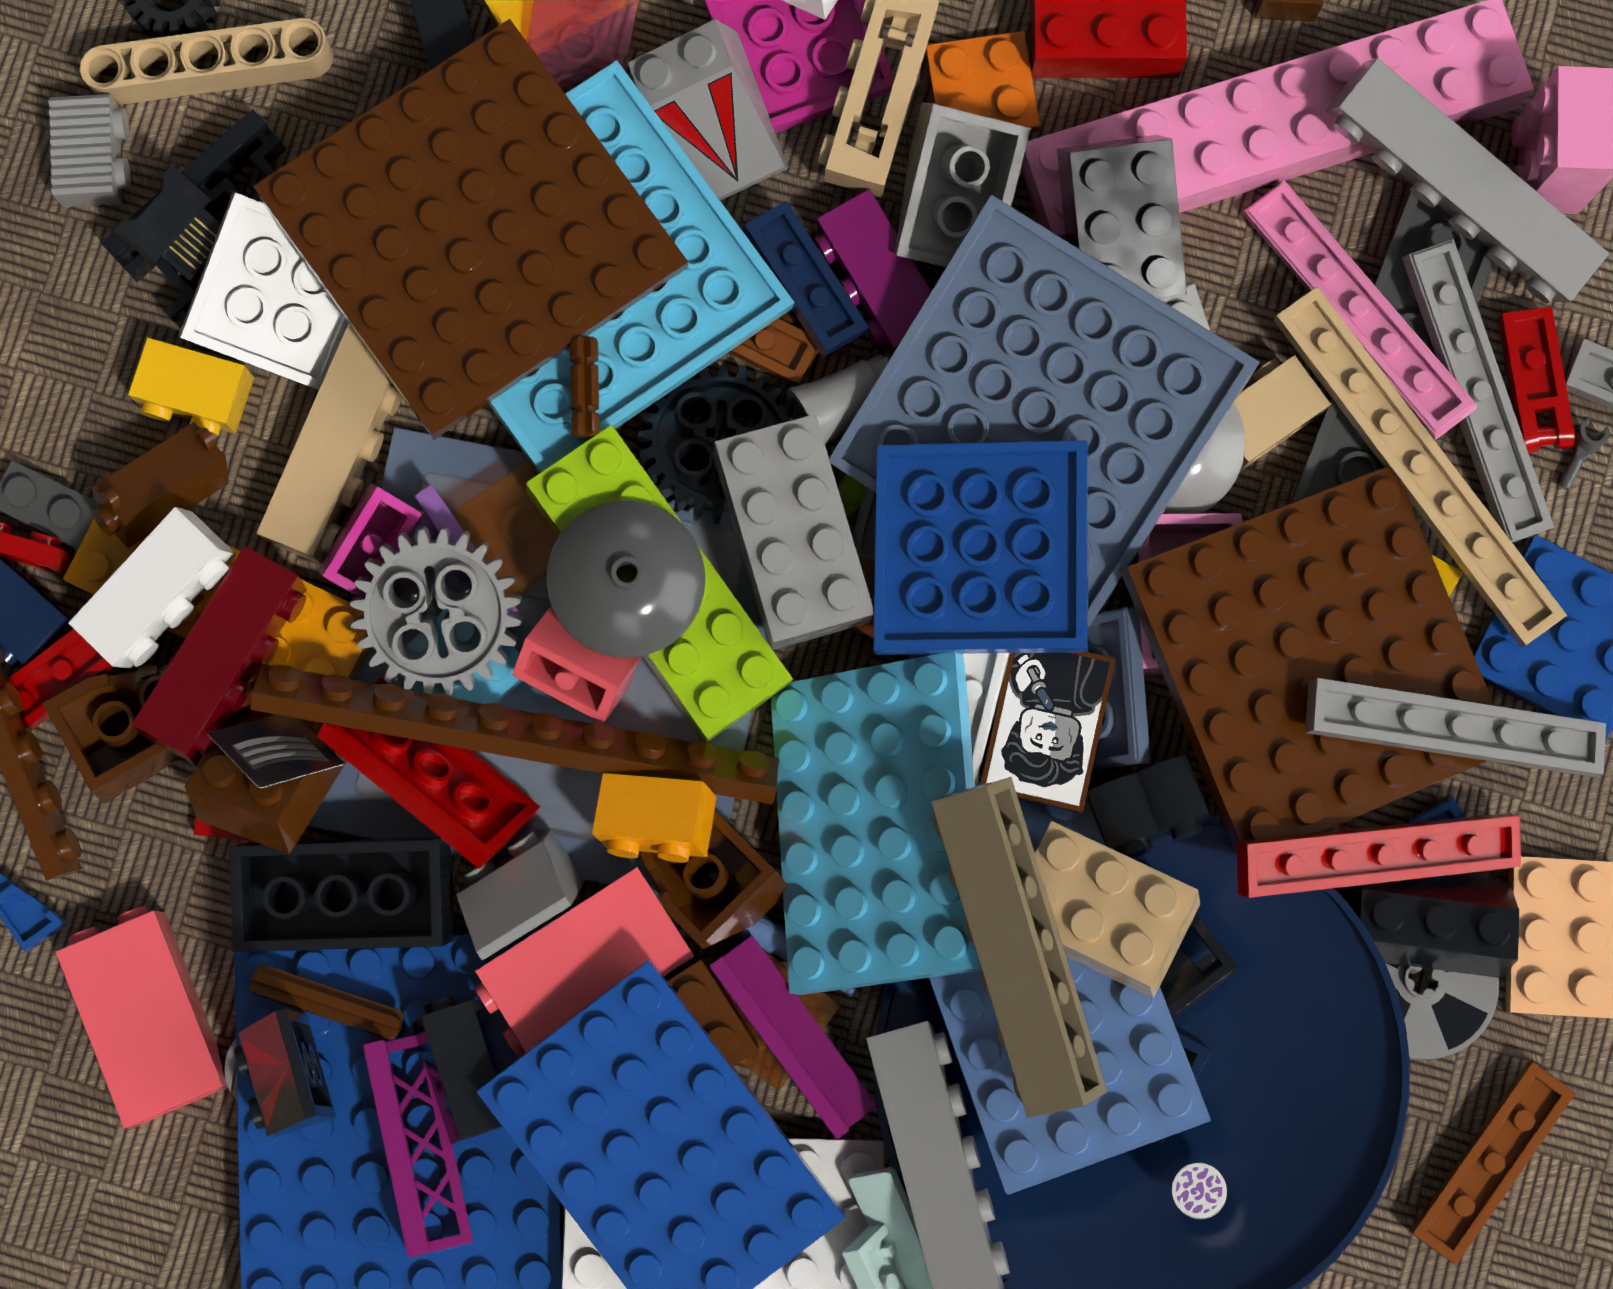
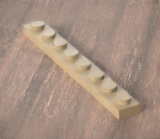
M1317 286L1276 315L1274 322L1384 467L1388 466L1404 488L1409 501L1520 648L1529 644L1566 617L1567 614Z

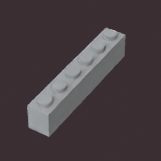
M1379 58L1363 62L1325 110L1336 119L1333 126L1341 135L1354 143H1358L1359 140L1365 143L1375 152L1372 155V159L1378 166L1392 175H1397L1398 172L1413 184L1410 191L1415 197L1432 208L1439 205L1452 216L1448 222L1458 233L1470 240L1477 237L1490 248L1487 256L1502 269L1509 272L1515 269L1528 281L1525 284V288L1539 300L1548 304L1551 300L1553 302H1571L1610 254Z
M928 1021L866 1038L932 1289H1005L1001 1276L1010 1273L1002 1242L992 1243L987 1222L995 1220V1214L987 1188L978 1190L972 1169L981 1167L980 1158L973 1136L963 1137L958 1117L966 1115L967 1112L959 1084L949 1085L944 1065L953 1061L945 1033L940 1032L936 1034L934 1027Z

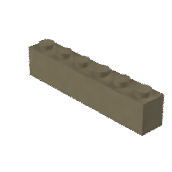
M1012 777L961 790L931 801L934 810V827L938 836L943 840L950 863V880L955 890L959 892L966 915V932L976 948L982 968V985L986 994L991 998L998 1021V1038L1001 1045L1007 1050L1014 1074V1090L1018 1099L1023 1103L1027 1118L1086 1106L1105 1094L1107 1089Z

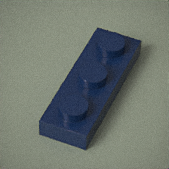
M787 201L744 224L743 233L795 302L792 310L822 357L865 334L868 325Z

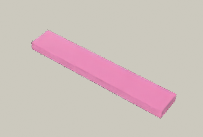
M1285 180L1244 210L1245 218L1307 291L1310 292L1317 286L1434 440H1437L1476 410L1477 404Z

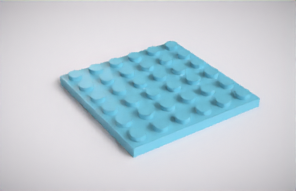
M617 60L567 92L566 96L689 263L686 270L588 335L589 337L596 338L598 341V362H595V364L598 365L599 410H596L595 413H599V433L611 424L615 429L790 311L795 303ZM570 348L488 403L539 474L589 440L574 438L571 434V414L575 413V411L571 410L570 366L574 365V363L570 362Z

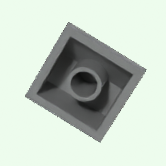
M551 829L539 837L533 831L528 832L507 847L510 853L509 856L496 864H493L490 859L480 869L474 866L463 875L467 882L464 883L456 896L475 950L481 960L486 959L570 907L585 882Z

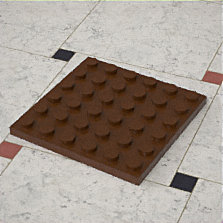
M510 19L253 186L255 193L433 440L569 349L572 338L590 335L686 270L689 263Z
M1388 466L1120 570L1236 855L1237 841L1320 833L1487 762L1485 760L1305 733L1308 684L1310 680L1316 678L1494 706L1406 492Z

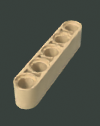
M298 18L97 46L84 54L80 62V73L82 79L94 95L110 94L118 105L316 78L322 76L330 69L333 63V51L323 29L317 22L311 19ZM307 41L318 43L316 50L312 54L307 56L296 54L298 47L302 43ZM254 49H268V53L262 61L256 63L247 62L249 53ZM207 55L218 56V60L213 67L206 70L197 68L199 61ZM160 61L168 62L166 71L161 75L155 77L148 76L149 69L155 63ZM118 68V74L111 82L98 83L99 77L105 70Z

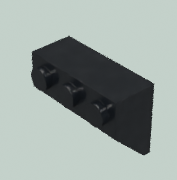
M1471 872L1349 887V905L1367 928L1385 963L1502 978L1518 961L1519 907L1507 876Z

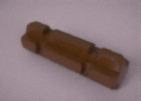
M579 336L572 338L570 341V362L574 363V365L570 366L571 410L575 411V413L571 414V434L574 438L591 439L600 431L599 413H595L596 410H599L598 365L595 364V362H598V341L594 337Z

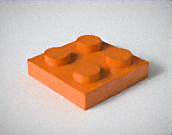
M1024 31L927 45L925 55L933 104L1031 128L1030 133L1039 132L1040 122Z

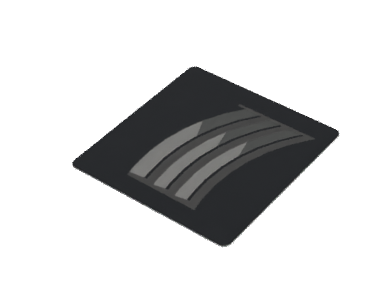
M272 715L208 733V736L259 788L344 764L298 718Z

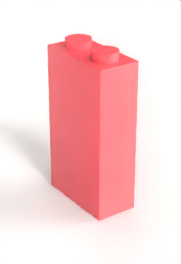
M636 867L476 970L475 972L482 982L475 986L474 989L490 1014L499 1009L510 1027L502 1033L519 1058L650 958L662 975L667 978L695 960V957L638 867Z
M146 906L138 907L116 917L119 925L101 933L98 926L75 933L68 937L70 946L56 951L59 963L124 1128L137 1127L228 1088L225 1080V1063L165 912L154 910L148 912Z

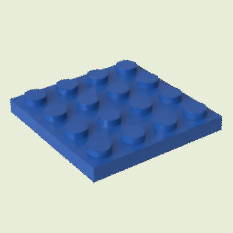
M1087 440L877 445L874 652L876 655L939 654L951 652L958 654L1088 652Z

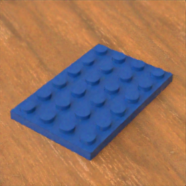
M650 958L476 1091L627 1289H753L846 1218L845 1213Z

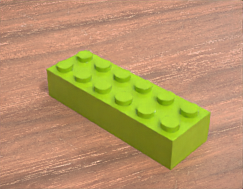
M612 424L526 482V494L557 537L581 513L599 504L618 500H633L652 504L669 512L680 521ZM700 549L705 568V590L701 606L694 621L684 634L671 645L656 653L643 656V658L700 739L709 742L789 685L793 678ZM623 565L618 568L616 575L620 581L630 583L636 579L637 572L634 567Z

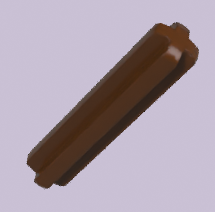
M264 964L258 965L251 978L249 991L254 995L388 1040H395L401 1030L404 1020V1013L401 1010Z

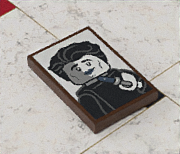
M1089 652L1010 653L979 785L1012 777L1019 800L1080 814L1083 813L1116 659Z

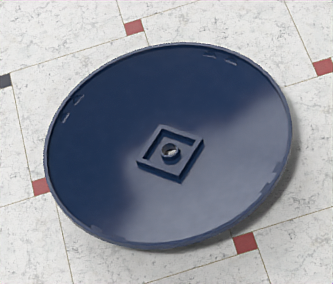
M1092 809V812H1093V814H1094L1095 820H1096L1097 825H1098V827H1099L1100 833H1101L1102 838H1103V840H1104L1105 846L1107 847V844H1106V842H1105V839H1104V836H1103V834H1102L1101 828H1100V826H1099L1098 820H1097V818H1096L1095 812H1094V810ZM1210 814V820L1201 823L1203 827L1201 833L1180 841H1173L1172 835L1161 837L1151 842L1153 850L1132 858L1198 889L1200 906L1196 914L1239 967V972L1173 1021L1211 1121L1009 1195L1005 1193L930 979L922 978L888 983L881 1005L876 1035L928 1021L934 1027L936 1034L944 1032L953 1062L944 1065L949 1085L959 1084L967 1112L966 1115L958 1117L963 1137L973 1136L980 1158L981 1167L972 1169L978 1190L987 1188L995 1214V1220L987 1222L992 1243L1002 1242L1010 1273L1001 1276L1005 1289H1304L1330 1267L1351 1244L1380 1201L1395 1167L1405 1132L1410 1099V1056L1406 1025L1398 993L1385 960L1367 928L1347 901L1334 888L1253 898L1238 895L1237 855L1222 819ZM1189 926L1180 946L1196 965V962L1210 953V950L1191 926ZM873 1069L875 1101L878 1104L876 1108L882 1139L892 1168L896 1170L907 1195L877 1077ZM1193 1163L1208 1164L1218 1170L1224 1178L1227 1197L1224 1206L1216 1215L1206 1219H1194L1182 1213L1175 1204L1172 1195V1184L1177 1173L1187 1165Z

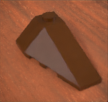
M151 664L138 667L139 670L111 676L102 674L89 677L42 703L90 791L103 803L151 778L180 758L142 736L132 725L169 664L160 666ZM261 666L257 667L248 682L251 684V690L246 701L238 711L234 712L231 710L220 727L221 729L250 710L252 691Z
M716 811L714 812L707 857L689 856L688 862L678 863L663 860L657 856L658 853H640L645 867L650 872L660 894L659 897L666 912L702 949L754 926L783 897V891L788 886L778 872Z

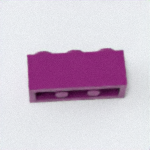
M868 189L817 218L818 236L813 238V241L828 265L835 262L844 277L839 282L855 306L860 304L869 319L866 322L868 325L866 332L874 346L878 350L885 347L892 357L929 297L931 290L912 259L894 255L897 233L873 193Z

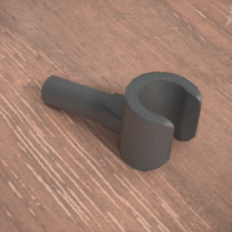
M1591 418L1584 420L1574 431L1575 441L1572 458L1558 483V486L1565 490H1570L1588 456L1598 451L1609 439L1610 430L1608 427L1599 434L1596 441L1591 440L1586 435L1585 429Z

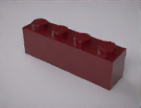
M244 546L134 719L132 725L145 738L196 766L201 757L206 754L214 743L208 736V733L220 730L231 710L236 712L242 707L251 690V684L248 682L257 667L262 666V663L268 664L274 656L279 644V640L276 637L286 621L289 623L295 621L301 613L306 602V596L304 595L306 588L299 575Z

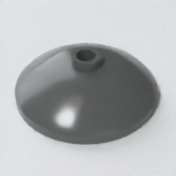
M618 500L606 502L581 513L559 535L551 551L547 566L548 597L554 614L562 627L584 647L610 657H643L671 645L684 634L694 621L701 606L705 590L704 562L700 549L691 533L669 512L641 501ZM623 565L634 567L637 572L636 579L630 583L620 581L616 575L618 568Z

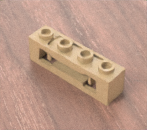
M940 0L865 1L860 21L869 23L864 41L854 39L846 66V68L854 70L850 88L843 86L839 88L832 116L840 118L835 136L825 135L818 159L819 164L826 165L825 182L862 193L870 189L874 196L882 198ZM884 24L891 26L886 46L901 50L903 53L881 123L879 137H883L884 141L879 158L872 155L876 144L878 131L862 127L860 122L881 55L883 39L880 38V34ZM909 28L917 29L912 47L905 46ZM852 129H859L855 147L848 145Z

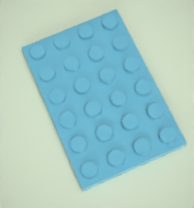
M956 652L939 653L791 682L771 697L774 756L779 758L777 804L782 878L788 884L783 891L789 993L805 995L981 971L982 968L975 945L970 941L966 932V915L959 892L955 890L950 880V863L945 846L934 827V810L931 801L946 795L975 787L965 659L963 654Z

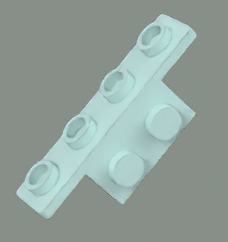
M892 1167L856 1173L849 1179V1185L868 1227L842 1252V1255L857 1288L932 1289L910 1202L896 1170Z

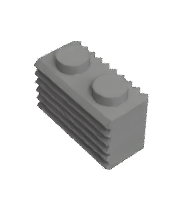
M110 94L49 98L50 170L53 197L62 207L66 208L72 206L90 207L92 205L109 206L111 204H122V188H129L131 184L128 159L126 157L121 158V140L129 138V121L126 110L120 109Z

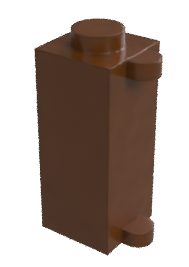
M193 422L92 486L96 506L92 510V515L98 526L107 536L115 534L127 548H130L147 537L174 507L188 510L229 484L226 456L216 446V441L211 432L205 427L200 429Z

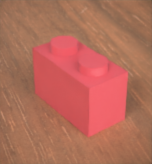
M550 606L526 637L512 676L598 722L604 723L627 691L641 657H610L584 647L566 632Z

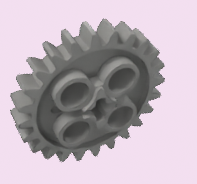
M423 526L418 532V542L414 543L406 532H402L398 536L399 551L386 542L379 548L385 563L369 558L364 564L374 577H358L354 585L367 594L366 596L354 597L350 602L351 607L364 611V615L353 620L351 628L367 630L368 634L359 641L357 646L359 649L374 647L376 653L369 662L370 667L377 666L384 661L389 665L384 680L389 682L400 673L405 676L404 689L410 690L417 680L423 682L424 693L431 694L436 683H442L445 693L452 696L457 680H460L468 691L473 690L475 686V672L489 680L493 675L489 660L502 665L506 663L508 656L499 645L515 646L518 637L506 630V628L519 626L522 623V616L509 612V608L520 604L522 595L506 593V589L514 583L516 576L515 574L499 576L497 571L505 558L500 556L488 561L484 557L489 546L487 541L481 543L474 550L468 547L470 541V532L465 531L459 540L454 542L451 541L449 527L443 526L438 538L432 540L429 530L426 526ZM427 566L433 567L435 571L437 605L441 609L448 608L449 610L441 622L442 634L448 648L447 656H441L439 653L438 626L435 615L425 613L433 599L430 583L425 573ZM452 570L465 572L471 579L472 589L464 594L452 592L446 585L445 574ZM401 577L413 580L420 590L419 598L414 601L400 599L393 589L394 580ZM462 621L473 623L480 631L481 640L472 645L461 643L455 637L454 625ZM409 629H417L423 632L429 642L428 649L422 652L409 650L403 643L402 633Z

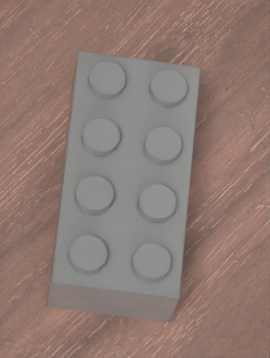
M816 414L715 441L713 458L767 643L772 650L869 623L874 616L873 605Z

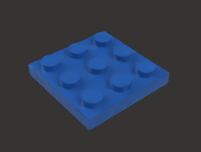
M1534 535L1530 538L1522 556L1567 616L1529 644L1520 648L1493 612L1473 651V656L1484 682L1545 714L1606 723V741L1613 728V574L1538 535Z

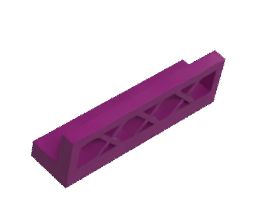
M753 935L709 966L836 1139L850 1130L849 1127L878 1106L798 996L789 993V984Z
M416 1035L389 1042L381 1040L363 1045L408 1258L473 1242L453 1145L450 1143L425 1063L422 1072L413 1086H410L393 1074L389 1053L419 1047ZM425 1077H427L431 1098L418 1091ZM396 1084L408 1091L401 1105ZM414 1095L431 1105L435 1114V1121L424 1138L419 1137L404 1126L402 1114ZM437 1128L442 1150L429 1143ZM407 1136L420 1144L412 1157ZM425 1147L442 1157L446 1165L447 1172L435 1191L417 1181L413 1166ZM448 1181L453 1203L440 1195ZM418 1188L431 1196L423 1210ZM436 1200L456 1212L460 1234L429 1242L425 1218Z

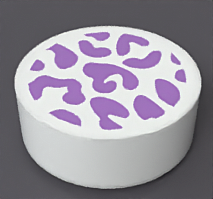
M1193 1163L1182 1168L1175 1176L1172 1184V1195L1175 1204L1182 1213L1194 1219H1206L1216 1215L1222 1209L1227 1197V1188L1224 1178L1214 1167L1204 1163Z

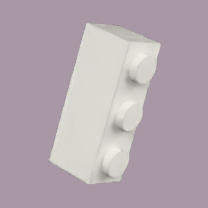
M174 507L70 620L69 624L112 666L131 668L134 665L138 667L144 664L156 652L159 645L155 641L168 627L175 628L187 619L194 609L191 602L204 588L206 590L212 589L226 576L229 571V567L226 564L236 553L192 511Z

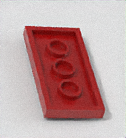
M381 677L374 684L382 685L390 683H388ZM326 723L323 724L317 734V737L338 755L343 757L478 869L486 864L534 818L541 807L469 749Z

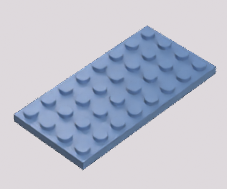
M1087 796L1083 813L1081 814L1019 800L1034 853L1051 821L1105 846ZM1066 957L1107 1092L1084 1107L1027 1118L1023 1103L1018 1099L1014 1090V1074L1007 1050L1001 1045L998 1038V1021L991 998L986 994L982 985V970L929 977L1007 1195L1211 1121L1160 987L1154 999Z

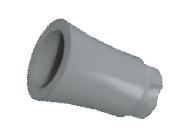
M880 354L867 362L861 360L841 371L816 381L788 388L786 395L788 403H793L794 418L799 419L816 414L825 447H828L844 435L889 362L888 358H884Z

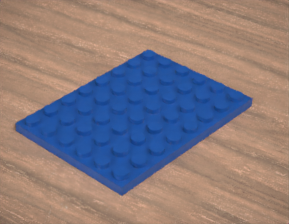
M529 931L484 960H481L477 954L470 934L454 935V941L437 947L235 952L236 1047L241 1045L238 1032L277 1010L288 1008L307 1015L337 1117L283 1135L267 1137L265 1128L257 1130L250 1112L249 1099L256 1097L251 1077L243 1078L237 1065L241 1289H561L562 1238L560 1201L503 1127L452 1144L473 1242L408 1258L363 1048L364 1044L385 1040V1042L393 1040H388L254 995L249 991L255 969L258 965L264 964L401 1010L404 1013V1020L395 1040L415 1035L412 1023L420 1016L425 1015L424 1005L451 996L454 997L456 1005L480 999L474 987L482 981L475 971L537 931ZM484 1005L485 1009L475 1013L495 1074H498L518 1057L502 1033L510 1027L499 1009L490 1014ZM420 1047L389 1053L394 1076L413 1086L424 1068ZM425 1077L418 1091L431 1098L427 1077ZM396 1084L401 1105L408 1091ZM415 1095L402 1114L405 1128L421 1138L425 1137L435 1121L433 1107ZM437 1128L429 1143L442 1150ZM407 1136L412 1157L420 1144ZM426 1147L413 1166L416 1180L433 1191L436 1190L447 1172L444 1159ZM448 1181L440 1195L453 1203ZM418 1188L423 1210L431 1196ZM436 1200L425 1218L429 1242L460 1234L456 1212Z

